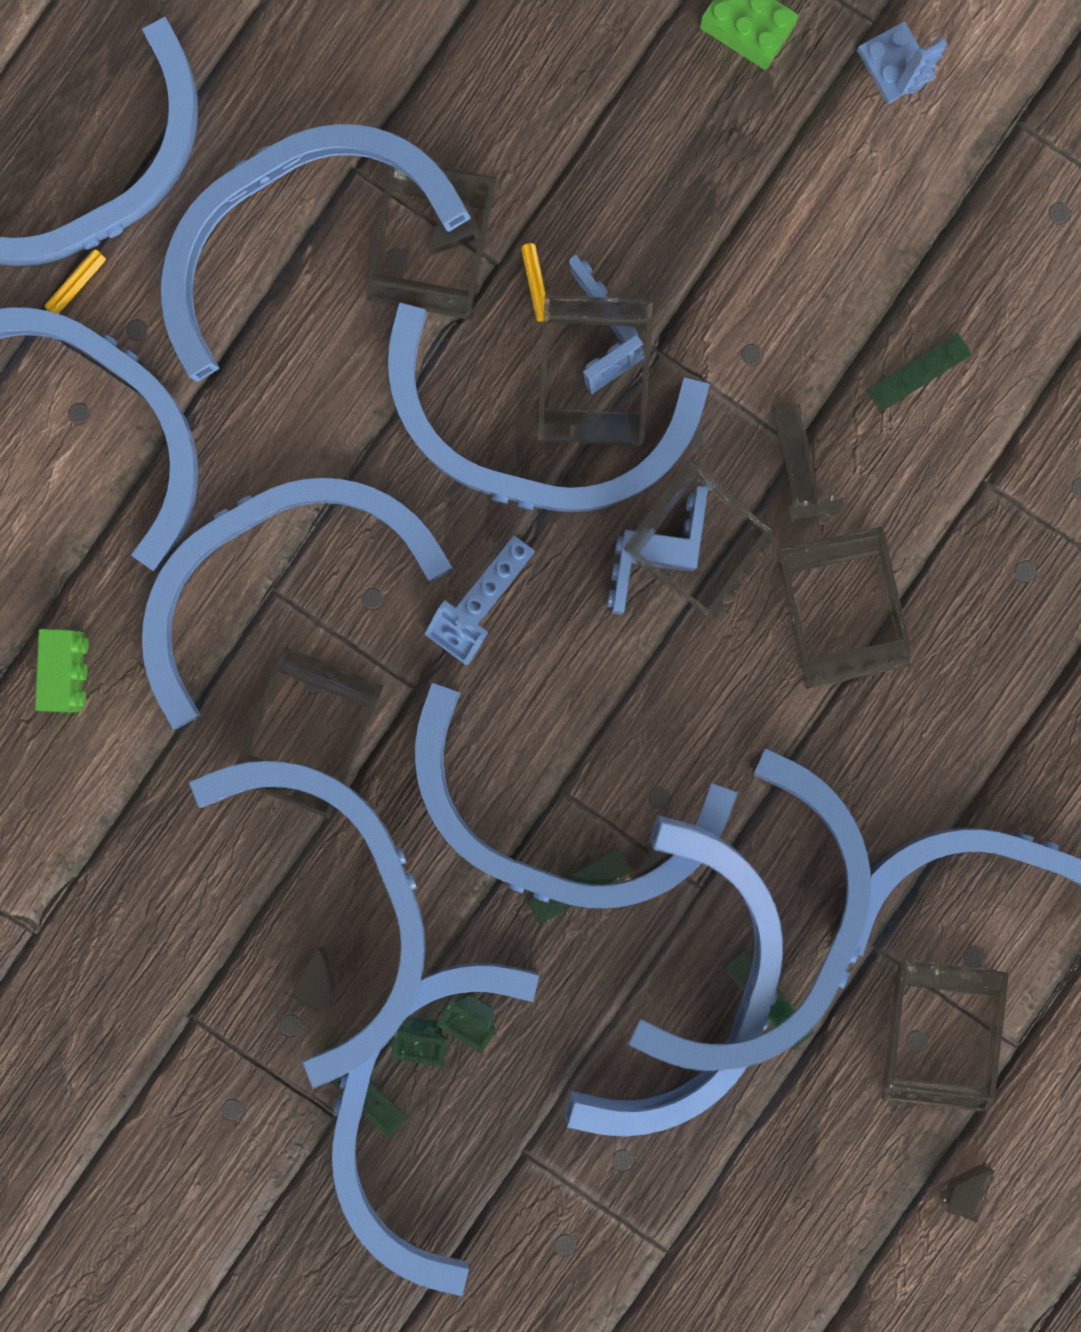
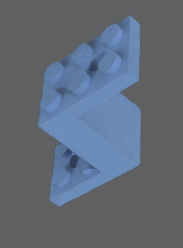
M697 486L694 492H690V495H688L686 511H690V517L686 519V522L684 521L682 537L686 539L625 530L623 536H618L615 554L620 555L619 563H614L611 577L612 581H616L615 590L611 589L609 591L607 607H612V614L622 615L624 613L631 563L693 572L697 568L708 487Z

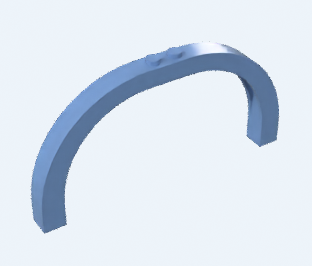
M166 17L142 28L163 70L169 97L168 124L165 136L151 166L125 193L65 226L36 236L21 238L0 237V265L33 266L69 257L84 249H93L100 244L99 241L108 236L110 238L118 236L123 232V228L145 216L160 203L175 185L187 164L193 148L197 130L198 98L190 64Z
M337 124L307 129L288 136L272 146L263 147L257 152V155L249 160L238 162L234 169L213 182L192 203L180 220L170 241L162 270L161 303L164 322L170 341L188 376L198 382L220 369L198 326L193 304V283L197 261L208 236L223 216L235 205L288 172L308 162L329 156H362L391 165L412 179L426 194L444 227L449 232L471 219L443 171L419 148L390 132L361 125Z
M399 303L392 329L388 357L389 381L398 414L408 434L430 462L455 481L471 489L493 495L492 500L507 504L508 500L519 502L518 507L533 510L535 506L564 512L593 511L625 502L653 486L674 466L687 448L698 426L710 384L684 377L670 425L660 443L638 466L616 479L588 487H557L476 465L457 454L444 443L434 431L422 410L416 388L415 370L418 347L427 313L425 309Z
M15 307L0 309V339L10 336L38 335L69 343L89 354L131 384L154 410L163 428L169 449V483L158 517L131 556L152 571L159 573L176 549L188 527L198 490L199 470L196 447L192 432L180 406L162 383L137 363L140 359L128 349L124 353L116 348L118 342L107 334L101 337L77 321L46 310Z
M313 478L288 482L273 487L253 498L250 495L237 502L238 506L230 511L224 509L213 516L215 520L193 533L170 556L152 587L146 605L142 631L143 659L151 689L172 728L179 729L201 716L186 690L175 664L172 649V621L179 595L186 581L196 567L214 550L284 510L314 503L341 504L363 510L377 517L397 532L406 542L431 583L452 571L453 568L428 528L406 506L391 496L358 482L333 478Z
M435 683L431 684L419 720L415 742L417 780L423 801L435 826L455 851L473 866L488 875L509 883L508 888L523 893L524 889L534 892V898L545 902L553 899L569 905L587 908H613L640 903L656 897L679 884L701 865L702 862L674 854L658 868L637 878L619 883L589 884L563 878L522 863L489 847L469 829L460 817L451 799L445 778V740L460 692ZM711 783L695 826L705 829L720 838L729 818L737 792Z
M767 749L764 750L753 776L782 788L805 802L823 820L837 843L846 875V901L842 920L817 978L806 998L786 1020L764 1034L741 1042L709 1044L681 1038L640 1019L629 1045L657 1059L680 1067L704 1071L744 1068L761 1063L790 1048L819 1021L829 1007L838 987L844 988L850 975L846 972L850 962H856L861 951L857 945L864 930L869 911L871 875L867 851L856 822L836 793L819 777L801 765Z
M249 762L230 766L189 782L199 808L206 807L240 792L260 787H286L313 794L339 809L358 828L366 840L389 893L399 922L401 960L398 976L386 1004L364 1029L350 1039L310 1056L303 1061L313 1088L356 1069L381 1050L396 1033L410 1010L421 982L425 957L424 926L421 911L413 891L417 888L412 874H406L403 864L407 863L402 849L396 850L391 836L379 816L353 789L338 779L307 766L286 762Z
M657 815L649 839L653 848L688 857L714 868L736 886L748 906L754 929L753 962L734 1024L724 1044L755 1038L761 1035L762 1031L768 1026V1012L770 1006L774 1005L777 998L776 988L781 972L783 956L782 933L775 904L759 875L730 844L698 826ZM746 1067L724 1071L703 1070L693 1079L670 1092L639 1100H612L571 1091L564 1118L568 1128L610 1136H634L663 1131L680 1125L711 1107L736 1083Z
M955 828L936 831L910 840L891 851L870 870V906L866 924L857 945L861 949L859 955L863 956L873 923L885 899L903 878L927 862L961 852L995 853L1055 872L1081 886V859L1058 851L1059 845L1043 841L1042 845L1033 843L1034 837L1020 832L1015 837L993 830Z
M495 963L460 964L443 968L421 977L416 997L406 1018L420 1007L434 1000L464 992H490L533 1002L539 974L538 972ZM379 1050L368 1061L350 1071L349 1074L346 1073L342 1076L340 1089L344 1090L342 1100L337 1099L333 1116H338L332 1152L333 1177L340 1205L358 1239L388 1269L418 1285L463 1296L469 1271V1262L424 1251L398 1237L381 1221L372 1209L360 1183L356 1164V1136L371 1072L380 1052Z

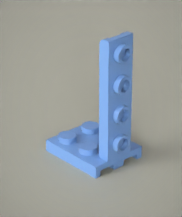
M904 21L860 45L857 51L888 105L905 94L917 92L925 86L926 82L934 80L936 76L932 70L936 68V62L942 58L941 54L946 48L947 43L941 36L935 40L929 49L920 48Z
M574 255L569 260L572 275L621 341V343L615 344L608 350V355L600 360L596 358L586 365V370L583 371L585 385L589 392L593 394L644 359L642 356L643 348L641 347L643 343L638 337L634 326L630 322L626 324L622 319L623 312L615 301L611 303L606 297L608 292L600 280L596 282L591 276L593 271L586 260L580 261L577 255Z
M513 536L456 608L446 601L440 605L425 635L467 666L488 634L478 624L530 560L535 550L516 536Z

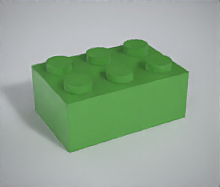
M713 0L702 17L700 29L762 69L767 70L794 29L799 15L776 0Z
M39 629L35 711L82 712V707L86 704L83 680H86L88 672L87 665L84 664V654H87L89 649L88 638H85L84 632Z

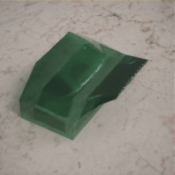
M470 994L459 1001H451L437 1022L438 1026L480 1054H482L496 1032V1028L493 1025L494 1010Z
M410 1017L407 1023L394 1034L390 1058L443 1067L448 1039L443 1035L438 1021Z

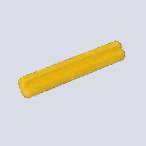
M534 243L522 245L521 250L536 320L543 322L550 319V312L536 246Z
M94 249L44 306L45 309L59 314L105 262V257Z

